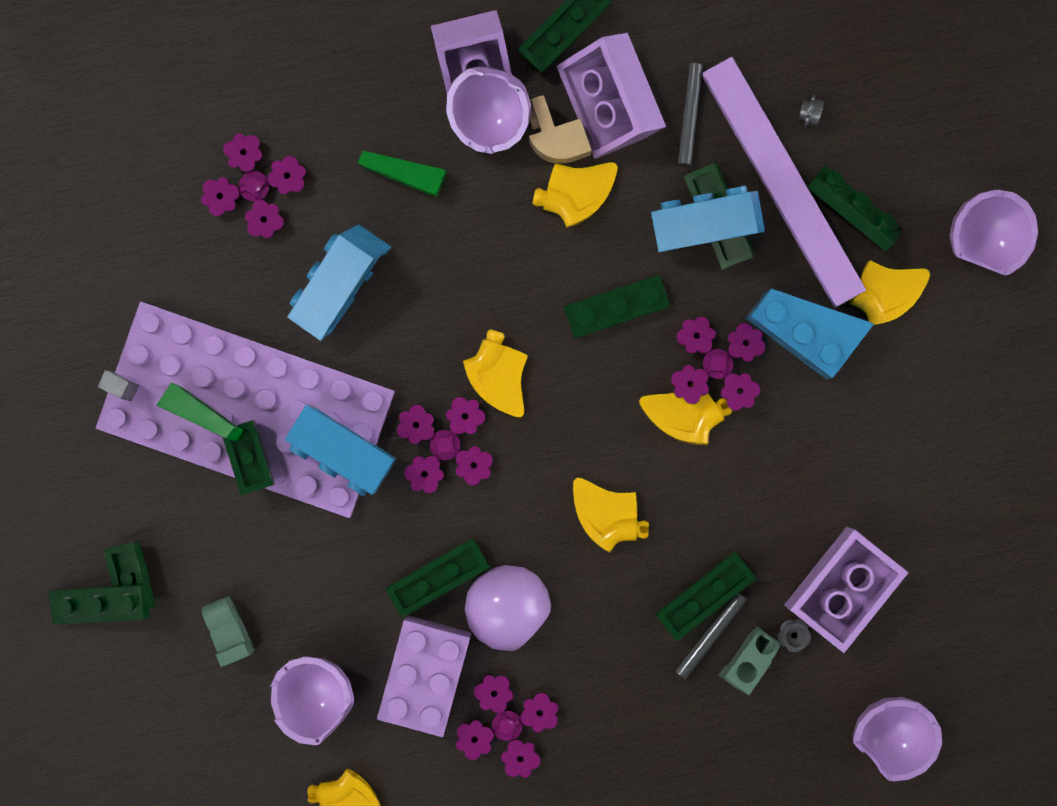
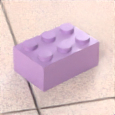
M846 527L784 606L845 653L908 572L855 529Z
M407 615L402 625L377 720L443 737L472 632Z

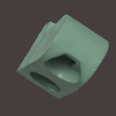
M229 596L202 606V615L211 633L210 636L217 651L216 657L220 667L250 656L255 651L239 613Z
M756 627L746 637L728 665L724 666L718 676L742 693L750 695L772 663L771 660L777 653L781 643L760 627Z

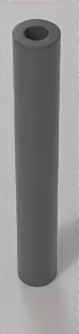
M690 63L678 159V164L690 166L692 163L703 64Z
M740 593L731 598L677 668L676 672L684 679L688 678L746 603L747 599Z

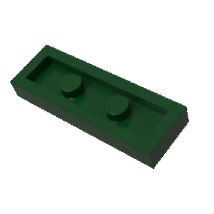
M566 0L517 49L518 53L542 76L612 5L613 1Z
M716 162L684 176L692 198L693 196L713 193L714 199L727 196L726 190L728 188ZM747 235L711 242L722 270L755 257Z
M824 165L808 186L812 192L884 251L887 252L896 242L902 228L898 225L895 218L890 214L880 211L872 204L866 194L857 192L846 183L844 177L839 172L830 170Z
M657 275L566 305L563 308L573 338L575 339L669 308L670 304L661 277Z
M471 538L386 587L385 590L399 615L403 618L490 568V565L475 539Z
M733 551L659 609L655 615L673 638L678 641L756 580V578L737 553Z
M147 584L61 588L49 591L52 625L144 620L150 617Z

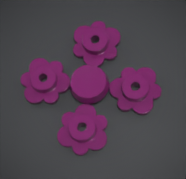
M238 133L233 137V141H229L224 145L223 152L229 157V166L232 168L239 167L242 171L247 172L240 179L239 189L237 186L229 184V181L224 177L219 178L217 182L215 180H207L203 184V192L205 194L201 197V203L209 206V211L212 215L221 216L225 210L233 211L236 204L234 201L238 199L241 193L245 199L255 201L252 205V210L247 211L245 214V219L249 222L247 226L248 233L254 237L262 235L265 238H271L274 235V231H278L283 227L284 220L278 215L279 208L277 205H268L261 199L267 195L269 184L272 187L278 188V191L283 195L288 194L290 190L300 192L304 188V180L302 178L306 175V169L303 166H298V160L295 157L286 156L282 162L277 160L272 163L271 168L273 171L269 173L268 178L260 172L252 171L255 167V161L257 162L262 159V152L258 150L260 141L254 135L245 137L243 134ZM246 150V154L242 155V151ZM290 174V178L286 179L285 175ZM220 194H223L222 199H218ZM266 217L267 221L262 223V219Z
M698 317L694 322L690 319L685 320L682 324L683 329L676 336L678 343L686 346L685 349L689 354H694L696 351L707 354L703 359L704 370H695L693 366L687 365L682 371H677L672 375L671 383L676 387L674 389L675 397H684L688 404H696L700 397L706 395L709 391L708 385L705 384L708 381V376L715 379L725 378V387L721 390V396L727 399L728 407L733 411H738L743 406L751 408L754 405V398L760 394V387L757 383L751 382L749 374L744 373L740 377L736 374H730L733 368L731 357H742L745 362H750L754 356L762 355L765 351V344L761 341L762 332L758 329L753 330L747 323L738 325L736 332H731L728 335V341L731 343L728 348V354L721 349L711 350V340L715 338L716 332L714 329L709 328L710 324L706 318ZM695 334L699 336L698 339L694 338ZM743 342H747L748 346H744ZM687 383H692L693 387H689ZM737 390H741L742 394H738Z
M462 397L454 399L452 409L446 412V418L451 421V431L441 430L435 434L431 426L434 422V417L429 413L425 414V409L422 406L414 405L409 409V412L404 411L400 413L399 420L401 423L397 427V433L401 438H409L412 444L419 443L421 439L429 440L431 438L430 450L434 456H429L425 459L421 456L415 457L413 465H409L404 472L406 479L412 481L411 488L414 491L423 489L426 493L435 492L438 488L437 481H441L444 477L443 471L439 469L440 462L438 459L450 460L455 456L456 462L459 465L456 468V474L459 477H464L468 485L474 486L480 482L481 478H489L491 474L489 467L493 462L492 456L487 452L481 453L480 448L477 446L471 447L469 452L466 450L459 452L460 441L456 435L463 432L474 434L477 430L476 426L481 425L485 421V414L482 410L478 409L479 404L476 400L472 399L467 402ZM464 413L468 414V419L466 420L462 418ZM414 422L419 423L418 428H414ZM472 462L477 464L476 468L471 467ZM423 471H427V477L422 476Z
M487 675L484 677L483 683L475 687L474 695L478 700H481L480 707L483 710L491 708L493 712L499 714L493 719L492 729L487 726L482 727V723L479 720L472 721L470 725L466 723L461 724L457 729L459 739L456 742V747L458 750L464 751L468 759L475 760L479 758L481 753L487 754L490 752V742L495 734L497 738L503 741H510L508 751H504L501 755L502 761L506 763V774L510 777H516L520 774L522 777L527 778L531 775V769H536L540 765V757L534 752L535 748L532 743L527 742L523 744L522 741L516 739L522 731V723L526 726H532L535 732H541L544 728L552 729L557 725L558 720L555 713L558 711V705L555 702H550L547 694L538 693L534 696V699H526L523 706L525 710L521 713L520 718L512 711H504L507 702L513 698V693L509 690L510 683L508 678L505 676L494 678L492 675ZM496 691L497 694L492 695L491 692ZM542 710L543 713L541 715H538L537 711ZM475 736V737L478 738V740H477V741H473V740H472V737ZM522 756L523 760H518L517 757Z

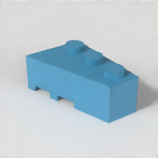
M360 224L339 235L335 233L324 247L327 254L323 261H317L308 272L307 278L310 280L304 290L300 288L291 299L289 305L293 308L287 318L320 341L331 334L355 300L354 296L364 280L368 281L372 276L373 272L371 270L379 257L382 255L386 256L391 246Z
M774 289L766 291L746 317L753 325L824 379H831L836 375L874 325V323Z

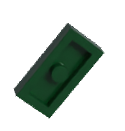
M255 420L237 425L243 432L236 442L222 437L240 495L275 485Z
M140 540L103 549L112 585L147 584L149 608L156 606Z

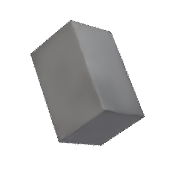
M105 370L98 388L120 399L132 402L139 384L117 373Z

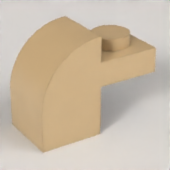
M544 95L531 99L530 124L533 130L539 128L540 132L530 135L529 143L539 157L550 163L567 164L591 155L592 150L581 118L555 127Z

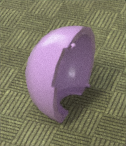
M475 67L464 71L453 81L447 94L446 113L452 130L464 144L476 151L493 154L494 152L507 150L521 140L530 122L531 101L524 84L516 77L492 68Z
M991 190L978 193L964 202L953 217L949 235L952 251L958 258L1005 276L1010 275L1025 264L1035 249L1038 236L1036 215L1029 203L1014 192Z
M511 565L489 568L478 576L467 592L465 603L468 627L476 638L492 649L515 651L523 646L541 627L551 611L548 590L540 578L524 567Z
M306 656L289 661L277 671L270 686L272 687L271 705L276 718L274 721L285 735L302 744L318 745L323 742L346 718L354 704L350 680L339 666L325 658Z
M905 697L883 698L869 705L858 717L853 732V743L862 753L865 752L873 760L879 771L888 781L910 780L926 772L937 760L942 746L941 727L934 715L920 702Z

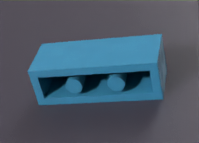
M747 186L727 189V196L714 199L713 193L693 196L694 203L681 205V199L660 203L662 210L651 212L658 252L765 232L758 191L747 192Z
M312 405L304 407L284 439L292 444L289 450L305 460H307L308 456L313 457L321 462L318 466L320 470L334 478L340 474L349 480L347 486L362 496H365L367 492L372 495L376 493L397 459Z

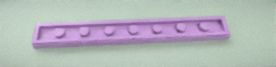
M733 57L703 72L702 77L834 308L865 292L866 289Z

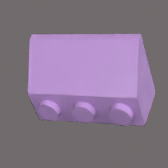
M628 33L601 37L556 66L577 118H581L594 159L641 141L666 127Z

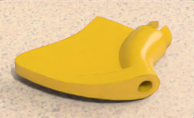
M613 162L585 168H572L555 163L547 191L537 188L534 192L532 203L535 206L543 207V210L560 215L566 228L578 225L590 218L604 203L612 189L618 167Z
M870 260L860 276L866 291L850 299L849 304L864 311L868 321L874 323V325L889 322L903 315L916 303L926 287L930 272L927 269L894 270Z
M490 329L487 331L486 340H482L477 354L472 358L463 360L468 379L475 391L491 406L514 417H522L524 414V403L521 390V376L528 355L502 345L505 338L504 333Z
M674 393L647 395L639 400L642 410L661 431L678 441L694 445H708L710 430L722 422L725 416L732 413L726 399L721 398L714 402L709 393L701 396L696 404H688L684 397L677 398Z
M576 478L573 481L574 503L578 518L585 532L600 547L610 553L619 542L636 541L637 538L646 539L649 536V523L645 520L637 521L635 492L615 493L607 491L582 478Z
M346 769L338 780L320 782L319 785H310L307 790L308 802L311 804L319 803L320 806H381L371 786L360 775L350 769Z

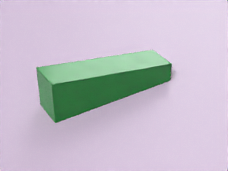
M362 151L358 160L359 166L435 198H437L447 175V171L444 169L367 151Z
M172 382L156 405L235 442L243 432L241 428L185 388Z

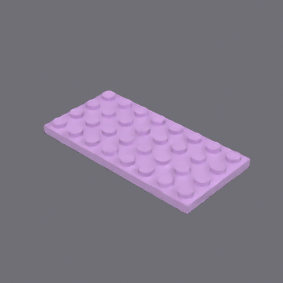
M140 301L115 373L139 384L132 402L108 393L95 429L235 478L222 436L156 406L170 383H175L185 388L235 425L251 420L256 421L275 485L265 489L351 518L359 493L347 486L349 480L340 474L336 478L326 474L318 468L321 462L311 456H308L307 460L294 454L289 450L292 444L284 439L304 407L312 405L377 445L395 391Z

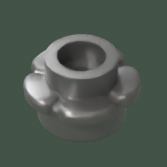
M812 95L810 101H803L799 120L805 121V128H807V125L818 127L825 101L815 99L816 95Z
M789 619L783 622L780 626L781 632L778 633L780 645L787 647L790 652H800L811 641L808 625L800 619L795 621ZM793 632L797 633L796 638L791 637Z

